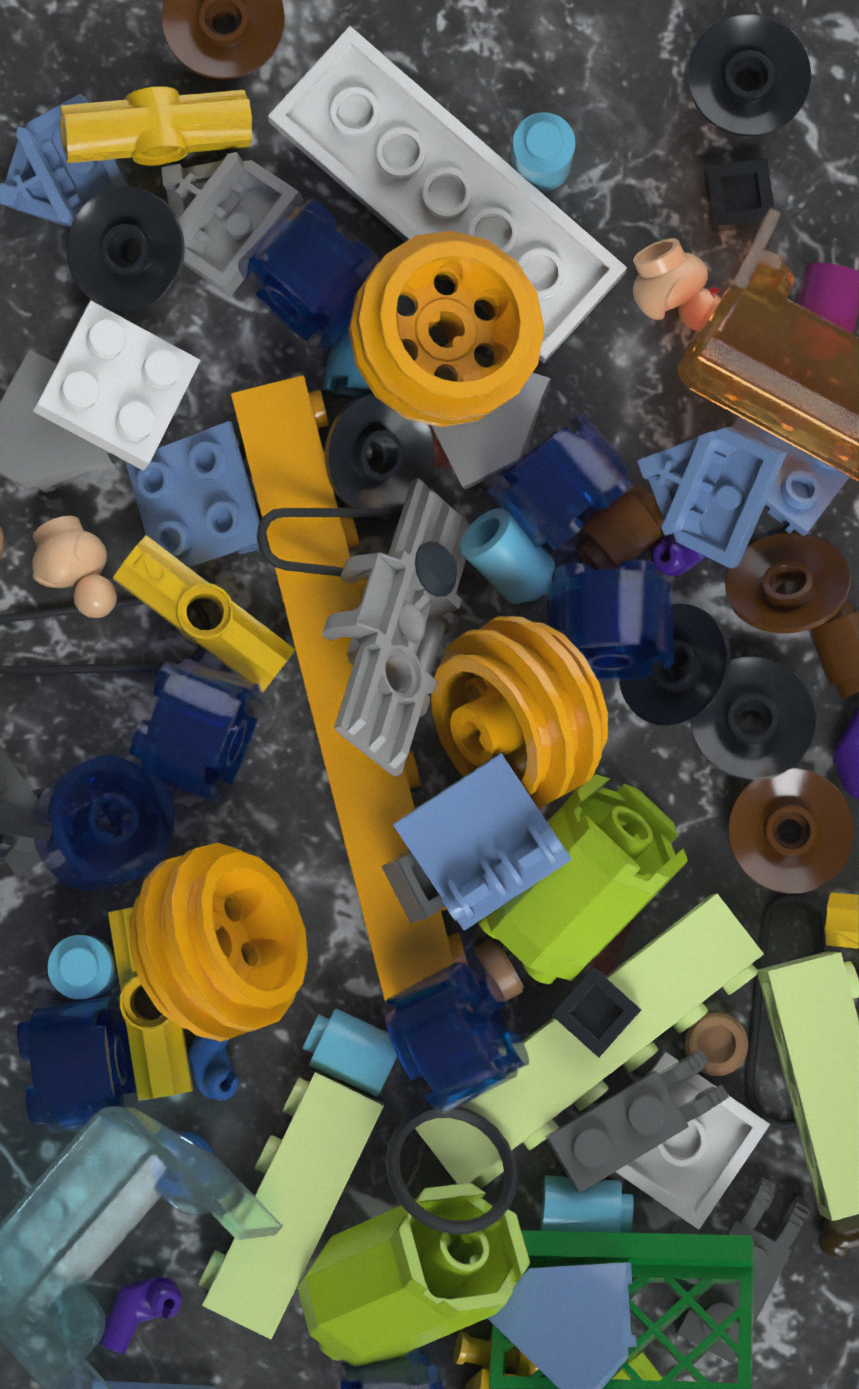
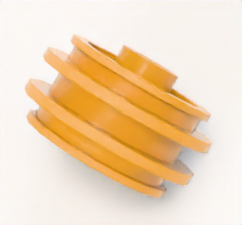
M453 230L416 235L387 253L375 265L356 293L349 325L355 365L375 397L405 419L437 427L477 422L515 397L538 365L545 330L538 293L519 263L489 240ZM434 278L453 282L455 286L453 294H440L434 286ZM399 295L408 296L413 300L415 305L413 315L402 316L397 312ZM477 300L480 301L488 312L489 321L481 320L476 316L474 304ZM434 325L443 329L448 336L449 343L444 347L438 346L429 336V330ZM486 346L493 352L494 358L490 367H482L476 362L474 358L476 347ZM449 369L454 374L455 381L441 379L434 376V373Z
M498 616L480 629L470 630L462 634L446 646L442 661L434 677L438 682L435 692L431 693L432 715L440 742L453 765L463 777L499 753H502L538 809L592 780L608 739V711L600 683L584 655L564 634L544 623L531 622L524 617Z
M217 842L187 851L185 855L160 862L143 881L140 895L135 900L129 923L130 949L140 983L157 1010L178 1027L188 1029L196 1036L220 1042L279 1022L294 1002L295 994L303 984L308 961L305 926L296 900L280 875L261 858Z

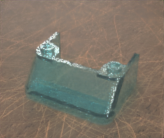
M112 1106L95 1113L0 1223V1342L43 1389H112L85 1359L102 1339L105 1330V1315L100 1303L84 1285L161 1196L176 1210L187 1215H201L211 1212L237 1240L275 1236L283 1227L216 1156L133 1107Z

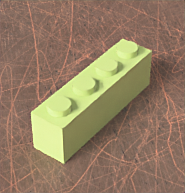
M826 951L757 969V975L818 1211L825 1218L835 1221L859 1214V1019L853 1000L859 998V979L852 962H843L841 952Z
M316 1070L310 1082L300 1077L298 1078L282 1111L293 1116L292 1121L282 1140L273 1135L269 1137L255 1166V1170L265 1174L255 1197L244 1192L242 1193L226 1226L237 1232L227 1255L216 1250L214 1251L198 1284L209 1290L202 1306L272 1339L384 1107V1102Z

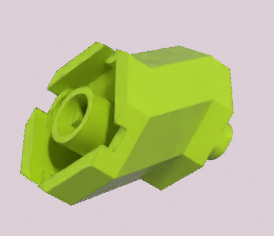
M596 774L592 780L576 789L563 806L547 821L572 860L478 921L482 930L489 936L500 940L523 963L527 973L536 981L551 984L557 977L572 981L594 961L604 948L687 863L688 859L684 848L675 855L671 844L679 836L674 822L638 788L623 784L616 792L603 787L610 780L609 778Z
M472 1183L424 1188L417 1198L414 1199L426 1211L453 1221L470 1220L479 1217L493 1207L482 1199L486 1193ZM400 1205L331 1236L304 1274L297 1288L309 1336L318 1341L321 1351L331 1359L345 1360L353 1367L401 1361L410 1351L496 1315L506 1305L513 1293L514 1286L529 1266L530 1260L517 1215L509 1209L500 1220L486 1229L470 1234H449L436 1231L420 1223Z

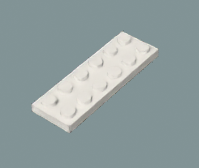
M351 26L347 28L268 115L269 123L405 242L416 235L453 230L487 239L515 259L538 293L545 328L539 360L543 363L552 356L626 273L627 267ZM477 300L475 304L488 314L480 301Z

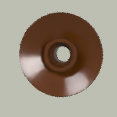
M164 0L162 8L163 33L173 55L192 72L211 79L228 80L240 78L261 68L277 50L285 27V12L282 0ZM221 17H229L236 22V27L229 34H219L213 28L214 23Z
M779 533L754 541L747 546L739 566L734 568L728 567L725 577L726 597L734 613L750 626L772 633H797L822 625L840 611L849 596L851 588L850 569L842 553L832 544L819 537L809 534L803 537L799 533Z
M791 768L779 776L750 782L737 797L729 817V844L739 867L754 882L775 892L788 894L803 893L828 883L846 864L854 842V821L847 800L832 782L806 769ZM783 820H792L799 827V837L792 844L784 843L778 837L777 828Z

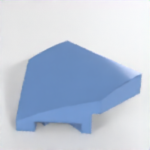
M80 93L79 95L71 98L70 100L62 103L61 105L82 104L89 102L87 98H85ZM61 105L28 122L26 128L18 126L15 135L18 138V142L5 183H0V205L70 228L79 210L92 197L111 188L131 187L118 159L66 163L60 134L59 112Z
M725 427L702 434L695 439L637 460L643 478L649 479L664 520L663 525H661L664 535L674 534L676 542L722 565L734 568L739 566L787 452L732 427Z
M631 1262L530 1268L514 1286L513 1293L506 1305L496 1315L487 1319L559 1389H603L628 1358V1347H637L636 1335L631 1333L628 1284H632Z

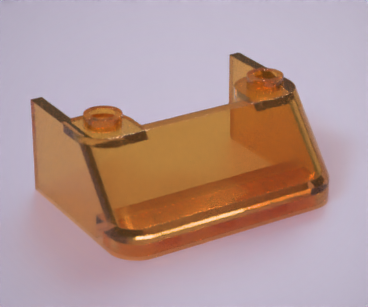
M769 208L735 259L678 364V375L682 382L695 393L859 481V337L787 298L794 285L793 273L780 256L764 250L781 216V213Z

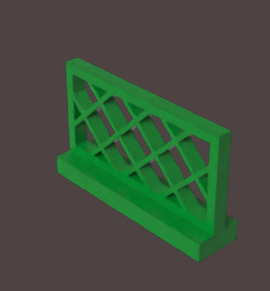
M521 1230L530 1264L524 1274L530 1268L631 1262L632 1284L628 1286L630 1313L647 1331L636 1340L637 1347H628V1358L613 1375L614 1377L622 1370L631 1380L611 1378L603 1389H752L753 1298L756 1253L752 1235ZM648 1283H665L680 1300L653 1323L631 1299ZM679 1283L696 1285L689 1292H686ZM713 1284L740 1285L739 1307L720 1325L696 1302ZM689 1308L712 1332L685 1357L662 1332ZM739 1323L737 1345L727 1333ZM493 1324L489 1389H559L540 1369L530 1377L505 1376L506 1354L515 1345ZM656 1339L678 1364L660 1381L643 1380L628 1363ZM721 1341L738 1358L737 1383L709 1382L696 1369L694 1364ZM687 1372L696 1382L677 1380Z

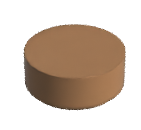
M491 937L472 948L503 1003L523 992L522 988L524 986L497 939Z
M711 1012L706 1013L686 1030L683 1047L686 1057L698 1050L703 1051L709 1063L704 1065L700 1072L711 1076H723L735 1071L743 1063L748 1051V1038L744 1028L735 1018L724 1013Z

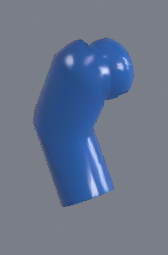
M195 1035L188 1047L187 1053L196 1087L207 1098L218 1101L229 1099L236 1093L239 1085V1078L237 1073L234 1072L225 1047L230 1039L220 1042Z

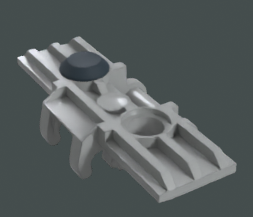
M419 478L411 481L389 554L385 555L378 552L358 555L347 559L341 574L342 581L350 584L358 580L368 581L360 607L352 611L337 612L328 616L322 633L329 640H336L339 637L351 638L346 655L349 657L348 662L353 665L334 729L393 777L402 775L419 717L427 713L430 704V696L428 694L435 692L438 681L431 675L443 635L451 631L455 617L452 611L458 610L462 601L456 594L466 562V558L460 552V542L465 531L471 525Z

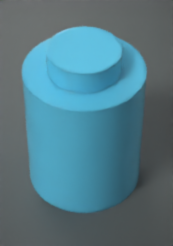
M542 112L525 118L514 133L511 167L540 192H549L558 188L569 176L575 150V136L570 125L558 115Z
M496 508L484 513L465 531L460 542L461 554L509 603L531 602L541 597L548 590L555 568L553 558L506 509Z
M74 935L63 939L54 947L48 960V975L51 983L61 994L73 999L94 998L104 994L113 986L118 976L113 947L105 940L96 936Z
M335 1008L330 1019L318 1014L303 1049L313 1053L309 1063L310 1067L378 1098L404 1040Z
M544 1176L540 1231L631 1233L633 1194H622L621 1181L602 1179L579 1193L574 1188L569 1177Z

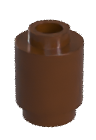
M636 484L628 492L621 489L576 528L578 537L581 540L575 545L576 550L591 569L599 574L606 569L610 573L618 575L662 536L661 525H663L664 520L656 498L639 484Z
M848 602L830 620L809 630L829 687L836 685L841 699L859 693V611L855 612L852 603Z

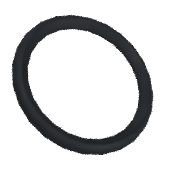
M433 1105L419 1109L401 1122L395 1129L388 1144L386 1169L390 1186L403 1208L420 1223L436 1231L449 1234H470L488 1228L500 1220L509 1209L517 1188L518 1173L515 1157L508 1141L499 1129L484 1116L470 1109L455 1105ZM436 1118H452L464 1121L478 1128L491 1140L497 1148L503 1163L504 1184L498 1201L489 1211L470 1220L453 1221L426 1211L413 1199L401 1177L399 1160L403 1143L414 1128Z

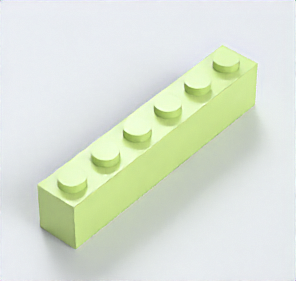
M712 894L605 976L633 1001L641 1011L600 1058L593 1054L552 1017L440 1105H455L470 1109L484 1116L496 1126L508 1141L511 1150L522 1142L528 1150H531L544 1141L547 1134L559 1128L553 1118L573 1103L578 1111H581L609 1089L603 1079L623 1064L627 1071L631 1072L652 1057L659 1050L653 1040L668 1028L673 1026L680 1034L701 1019L709 1011L703 1004V1001L723 987L727 994L730 995L751 980L758 973L752 963L764 955V953L720 896ZM436 1118L426 1121L415 1128L457 1184L473 1181L481 1189L504 1171L501 1157L491 1140L478 1128L464 1121L452 1118Z

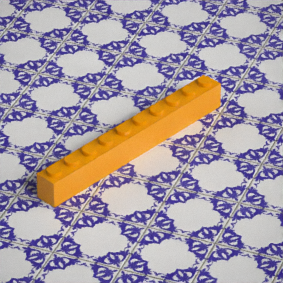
M304 375L231 393L262 518L270 511L280 508H338L333 488L327 476L325 452H323L318 428L329 426L321 391L308 392ZM283 517L272 521L267 528V538L271 552L279 559L285 561L344 568L346 560L350 558L348 548L360 545L353 517ZM275 568L385 1003L389 1004L458 986L460 984L457 972L468 970V965L460 934L456 933L447 936L441 911L447 910L446 906L424 920L410 923L381 867L409 849L393 826V823L415 809L410 789L421 787V781L413 750H410L402 775L393 777L334 729L353 665L348 662L349 657L346 655L351 638L339 637L336 640H329L322 633L328 616L337 612L352 611L360 607L368 581L358 580L350 584L342 581L341 577L286 571Z

